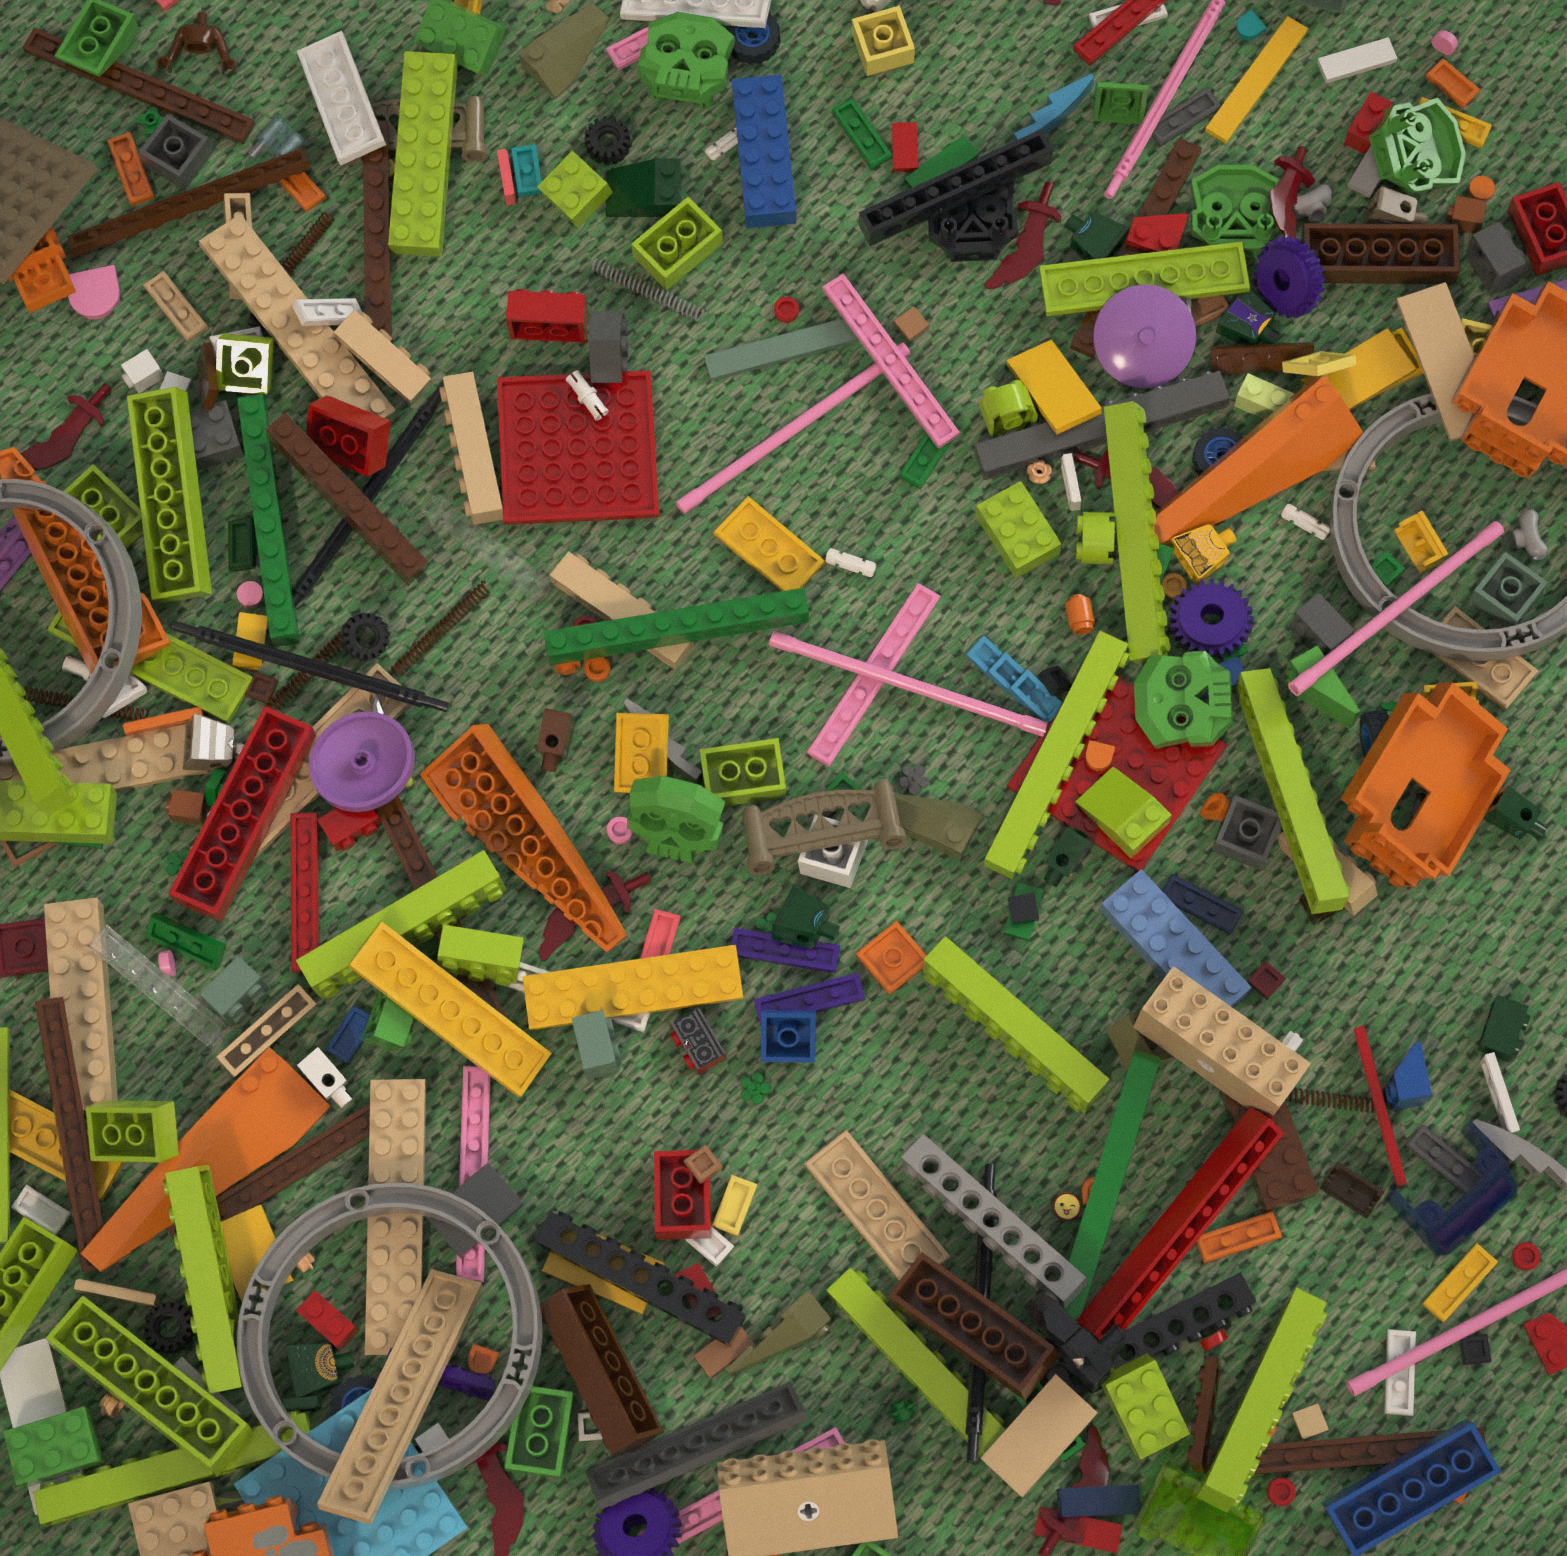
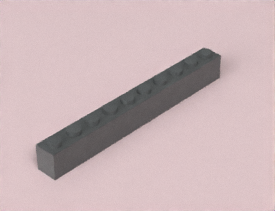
M1207 371L1194 379H1180L1174 382L1173 385L1167 387L1156 386L1144 394L1133 393L1126 396L1124 400L1104 402L1100 405L1102 414L1056 435L1048 422L1044 424L1037 422L1029 425L1027 429L1020 431L1010 430L994 439L992 437L983 438L975 444L974 454L983 480H988L1027 468L1029 464H1033L1038 460L1047 462L1061 458L1063 454H1074L1076 451L1081 452L1107 444L1104 407L1134 401L1145 410L1146 423H1143L1144 432L1227 408L1230 397L1220 371L1214 373Z

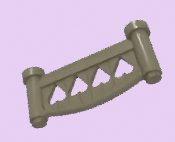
M470 96L465 104L455 102L454 115H458L460 120L452 130L451 150L462 149V158L467 162L484 161L487 158V146L484 144V102L479 96ZM401 98L371 104L376 119L383 117L385 121H388L389 151H396L398 132L389 121L392 117L399 118ZM362 156L343 165H358L362 161Z
M888 780L877 781L874 784L873 790H832L804 795L762 812L759 810V807L752 805L744 808L742 814L749 858L747 859L748 871L756 876L771 873L775 869L774 858L874 838H879L881 847L887 850L901 848L907 843L905 829L901 827L893 786ZM867 803L871 807L863 822L849 812L851 806L856 805L860 807V805ZM838 808L843 809L844 813L837 827H834L822 816L825 811L833 812ZM818 815L811 832H808L796 822L799 816ZM784 819H790L792 823L785 837H781L770 827L773 821L781 822Z

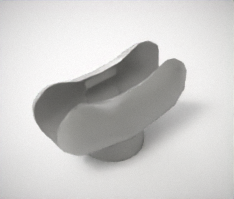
M1327 184L1319 185L1313 191L1297 196V204L1292 207L1296 220L1307 217L1309 221L1316 222L1325 216L1326 208L1332 201L1331 188Z
M1527 510L1519 517V528L1512 529L1513 541L1516 550L1525 548L1528 557L1533 560H1541L1547 554V546L1541 540L1538 531L1539 515L1534 510Z

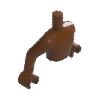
M204 12L198 13L196 24H187L179 27L167 56H160L156 59L158 73H160V69L163 67H167L168 73H171V65L179 55L183 43L184 49L187 52L204 54L210 51L211 45L215 42L221 58L222 74L224 75V72L228 69H232L233 75H236L237 71L235 61L229 56L220 28L206 24L207 14Z

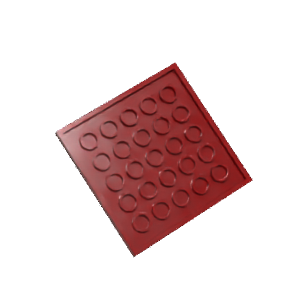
M651 370L623 372L622 383H591V373L581 374L590 387L596 389V395L609 410L608 414L604 416L597 408L596 410L602 417L598 421H595L584 403L580 404L578 395L566 381V378L571 375L575 382H578L573 374L497 377L504 525L659 518Z
M1118 676L1119 678L1113 691L1108 689L1104 696L1108 700L1102 713L1096 712L1093 718L1096 725L1091 735H1085L1081 742L1085 746L1079 759L1074 757L1070 764L1073 767V771L1068 781L1062 780L1058 788L1062 790V793L1056 805L1051 803L1047 812L1051 813L1050 816L1065 826H1074L1096 840L1094 843L1096 846L1139 872L1141 869H1144L1226 749L1227 744L1218 739L1213 746L1191 747L1189 742L1155 749L1135 719L1134 685ZM1057 714L1046 728L1044 736L1039 738L1007 784V788L1018 794ZM1183 716L1177 718V722L1180 724L1186 721V718ZM1089 740L1115 746L1111 764L1107 769L1095 771L1087 765L1085 756ZM1112 767H1115L1151 794L1172 815L1169 824L1132 859L1075 804V801Z

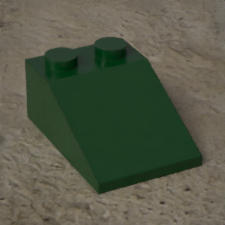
M655 158L608 169L606 182L613 193L606 199L605 216L664 217L681 203V158Z

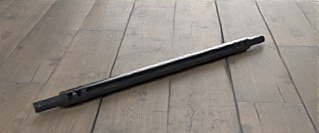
M440 386L437 387L427 403L419 408L387 454L386 467L375 472L362 490V493L371 502L374 501L433 417V411L441 401ZM344 519L340 521L296 586L292 589L295 608L302 598L305 599L353 531V528Z
M174 620L171 627L172 631L195 637L196 641L420 708L423 705L447 713L450 706L449 702L426 696V693L205 626L195 627Z
M985 1164L983 1187L993 1196L997 1197V1191L994 1190L996 1165ZM990 1218L986 1220L984 1225L994 1227L995 1219ZM978 1233L975 1290L990 1300L993 1251L982 1241L984 1238ZM971 1361L965 1434L968 1435L966 1462L978 1463L979 1436L982 1435L986 1372Z

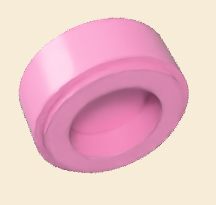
M1444 30L1438 31L1431 40L1432 46L1445 55H1451L1458 46L1456 37Z
M247 581L239 586L237 598L242 606L256 608L262 603L264 592L258 583Z
M615 817L608 823L607 834L612 842L625 844L633 837L634 832L627 829V818Z
M171 950L160 952L158 954V963L162 976L165 978L176 976L173 953Z

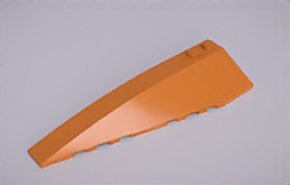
M1315 376L1159 509L1156 512L1157 523L1154 524L1155 534L1158 536L1159 543L1171 547V539L1175 536L1207 524L1213 526L1327 469L1348 451L1361 437L1363 431L1340 394L1325 376Z
M15 447L0 451V479H21L46 484L45 481L39 479L34 473L35 470ZM11 508L55 604L90 674H92L105 643L109 617L108 592L98 559L83 536L61 517L37 509ZM140 593L142 607L141 634L133 666L170 645V641L148 598L143 593ZM119 657L114 660L113 668L118 665Z
M489 724L473 725L420 773L423 780L452 819L458 821L462 817L468 825L465 829L473 837L477 836L490 852L496 853L502 858L505 865L533 889L540 891L550 904H555L564 912L563 915L578 924L582 931L603 950L609 952L628 936L567 834Z
M268 1047L178 1142L179 1155L160 1162L96 1234L81 1252V1255L100 1272H103L132 1253V1250L141 1244H146L155 1235L174 1225L175 1223L171 1222L168 1211L169 1207H171L170 1196H166L163 1187V1180L166 1179L165 1173L210 1165L215 1195L218 1197L236 1182L244 1180L259 1167L267 1165L282 1152H287L293 1148L331 1106L284 1059Z

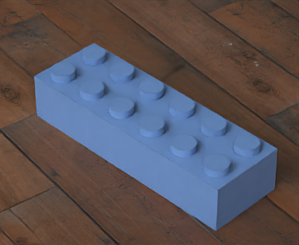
M1142 869L1102 902L1100 912L1162 979L1165 978L1174 966L1232 1008L1249 995L1252 987Z

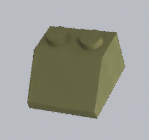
M1140 1012L1127 1015L1106 1030L1112 1045L1116 1048L1123 1061L1126 1071H1128L1135 1049L1160 1056L1159 1067L1176 1059L1133 1028Z

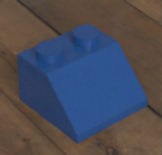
M761 1010V1062H815L816 1011Z
M1415 1042L1387 1082V1087L1383 1088L1385 1102L1391 1105V1110L1424 1106L1432 1096L1421 1042Z

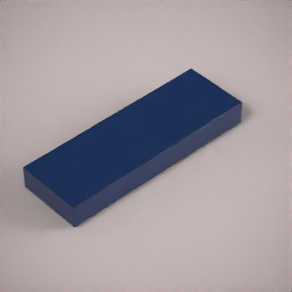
M1171 874L1162 891L1177 908L1229 935L1232 934L1243 913V910L1174 874Z
M1139 1485L1056 1489L1059 1518L1141 1514Z

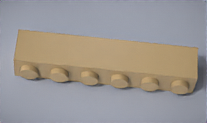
M473 372L443 377V387H439L441 401L447 402L448 409L444 410L446 425H452L453 432L449 433L451 448L456 447L458 455H453L456 471L461 470L463 478H458L461 494L466 493L467 501H463L466 517L471 516L473 525L503 520V508Z
M568 551L550 574L553 585L604 621L656 613L650 609L651 605L640 597L636 599L630 595L627 587L621 583L616 585L610 581V577L599 568L597 570L589 566V562L579 554L575 556ZM694 642L647 649V651L676 671L694 648Z

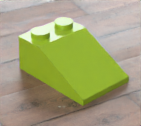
M1112 767L1075 801V804L1131 859L1169 824L1172 816L1151 794L1115 767Z

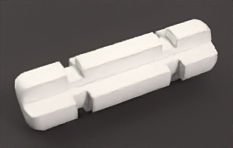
M734 128V132L730 131L716 141L715 146L711 145L705 150V153L711 160L717 159L721 156V152L725 153L738 144L736 128Z
M1287 504L1282 511L1281 516L1288 521L1293 520V524L1309 533H1316L1315 536L1321 540H1324L1330 532V526L1323 522L1321 524L1318 523V519L1302 510L1297 511V508L1291 504Z
M832 548L826 554L827 563L832 565L839 564V567L856 573L860 571L862 575L872 577L876 570L874 562L868 560L864 562L862 558L844 552L840 554V551Z

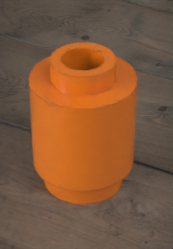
M1083 594L1069 597V601L1064 604L1069 628L1073 630L1075 635L1092 632L1095 620L1090 598L1084 597Z

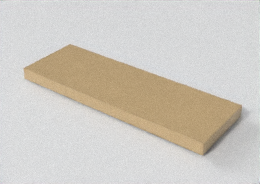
M1445 282L1397 298L1396 303L1448 439L1452 442L1462 438L1473 417V414L1461 411L1451 401L1475 356Z
M847 1130L804 1163L805 1167L898 1281H900L921 1252L940 1265L950 1258L947 1251Z

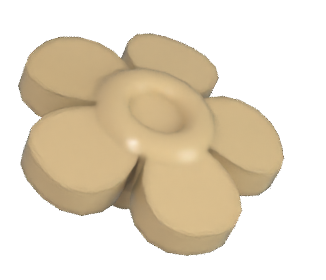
M550 0L546 4V9L557 14L570 0Z

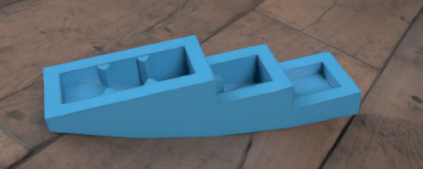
M1092 73L1049 94L1047 106L1031 114L1030 125L1015 132L1013 142L1040 129L1046 135L1062 123L1092 90L1094 81Z
M984 635L965 654L988 678L1038 719L1049 724L1060 710L1063 703L1056 696H1051L1046 687L1028 669L1024 670L1006 652L1002 653Z

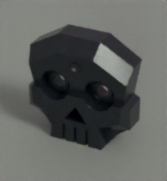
M1015 181L951 209L957 212L954 215L949 214L950 210L929 219V242L940 247L951 259V262L997 260L1004 247L1014 238H1017L1018 235L1017 212L1012 210ZM992 208L995 212L989 213L986 210Z
M1043 1292L1028 1306V1315L1032 1329L1056 1348L1057 1353L1061 1356L1059 1361L1070 1373L1078 1376L1092 1392L1098 1389L1113 1374L1115 1364L1111 1359L1125 1347L1122 1340L1127 1338V1335L1118 1325L1114 1324L1096 1341L1079 1326L1056 1300Z

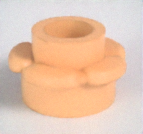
M1038 460L1028 465L1026 473L1029 475V480L1032 483L1044 484L1050 480L1052 468L1049 464H1045L1043 460Z
M308 1252L296 1266L302 1273H305L308 1269L313 1270L312 1263L315 1260Z
M107 1393L99 1404L102 1408L101 1415H107L110 1418L116 1417L123 1408L124 1403L111 1393Z

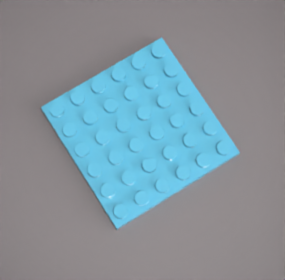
M373 1388L306 1435L318 1444L332 1451L342 1453ZM410 1442L404 1457L419 1454L412 1442ZM284 1450L234 1483L245 1503L254 1502V1506L264 1504L267 1498L281 1495L282 1499L290 1497L291 1503L296 1502L299 1512L296 1517L298 1530L301 1529L303 1524L317 1521L318 1525L326 1523L334 1556H428L468 1528L438 1481L408 1489L387 1490L371 1525L320 1510L317 1503L329 1479L311 1471ZM422 1463L416 1466L414 1470L416 1477L422 1476L425 1473L426 1464Z

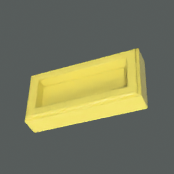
M731 1175L712 1227L738 1236L757 1184Z

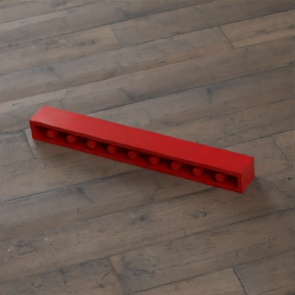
M1250 1107L1076 1322L1097 1340L1114 1324L1124 1331L1283 1136L1284 1132L1269 1117Z

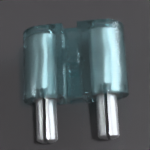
M275 115L256 136L258 142L248 153L252 158H256L266 147L276 157L303 148L307 141L292 127H289L279 116Z

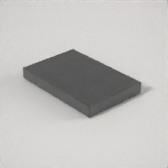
M489 1163L452 1193L482 1210L498 1226L524 1205ZM425 1216L460 1259L479 1244L459 1228L444 1221ZM489 1230L488 1232H486L484 1238H486L494 1230Z

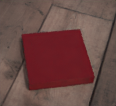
M45 918L0 924V978L49 971Z

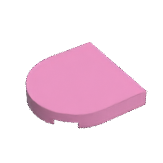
M115 265L69 274L77 291L68 296L72 308L78 314L88 319H100L108 316L120 300V289Z

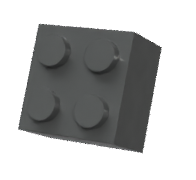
M167 114L138 153L146 168L185 190L213 153V149L207 136Z
M1500 221L1473 234L1465 257L1491 297L1516 285L1526 264L1524 253L1516 248L1512 242L1513 239L1510 231L1504 228Z
M591 311L589 330L591 383H622L623 372L628 370L629 345L626 342L628 326L627 321H622V311Z
M226 400L215 403L212 410L198 408L190 411L197 471L244 457L233 417Z
M1320 593L1316 594L1295 612L1289 628L1291 636L1299 644L1303 642L1309 650L1318 645L1324 656L1355 632Z
M1234 795L1212 851L1262 871L1281 825L1278 813Z

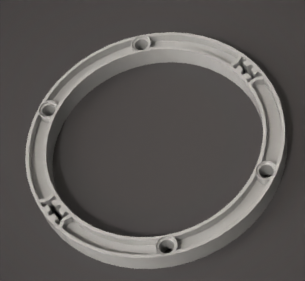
M1431 393L1416 397L1393 408L1367 428L1347 455L1333 492L1330 508V537L1336 564L1351 594L1371 618L1377 616L1383 611V608H1387L1398 598L1378 578L1362 548L1357 526V501L1360 486L1372 463L1389 446L1415 430L1432 424L1442 423ZM1514 396L1507 409L1508 419L1515 425L1524 426L1529 423L1538 405ZM1341 492H1346V493H1348L1351 497H1350V498H1344V497H1342V496L1340 495V493H1341ZM1567 596L1546 613L1519 625L1501 629L1480 630L1454 627L1430 619L1410 607L1383 628L1411 646L1442 657L1464 661L1503 660L1538 650L1567 632Z
M0 479V509H37L52 513L66 520L83 536L95 553L101 566L108 592L109 617L106 639L93 673L77 696L64 709L42 723L45 730L42 732V735L49 739L54 747L51 752L54 753L71 744L90 730L103 717L122 690L132 669L141 634L142 607L139 583L132 560L123 542L105 519L91 507L75 497L46 484L21 479ZM103 531V536L97 540L98 534ZM119 657L118 665L113 668L114 660ZM0 737V765L15 764L2 737Z
M381 1183L354 1188L337 1194L303 1213L277 1237L261 1258L243 1298L237 1329V1358L244 1391L252 1410L263 1428L285 1452L311 1471L327 1479L330 1478L341 1453L318 1444L306 1435L289 1416L278 1396L272 1379L268 1357V1337L273 1309L288 1276L309 1250L334 1231L361 1219L383 1214H417L444 1221L459 1228L485 1248L498 1266L510 1297L513 1320L512 1344L507 1366L494 1395L479 1415L460 1433L431 1450L404 1457L388 1490L408 1489L432 1483L465 1468L481 1457L511 1426L521 1411L537 1374L543 1335L542 1314L533 1277L518 1249L496 1222L468 1201L434 1187L413 1183ZM360 1198H365L364 1206L355 1209V1202ZM496 1230V1236L493 1240H484L486 1232ZM262 1285V1286L265 1287L268 1291H266V1290L263 1289V1288L260 1290L259 1288H260V1286ZM264 1299L263 1303L255 1305L256 1300ZM525 1364L528 1367L527 1370H522L519 1373L516 1370L517 1367H522ZM519 1379L523 1382L522 1386L517 1383ZM288 1429H293V1437L289 1441L283 1442V1433ZM425 1463V1473L422 1476L416 1477L414 1474L416 1466Z

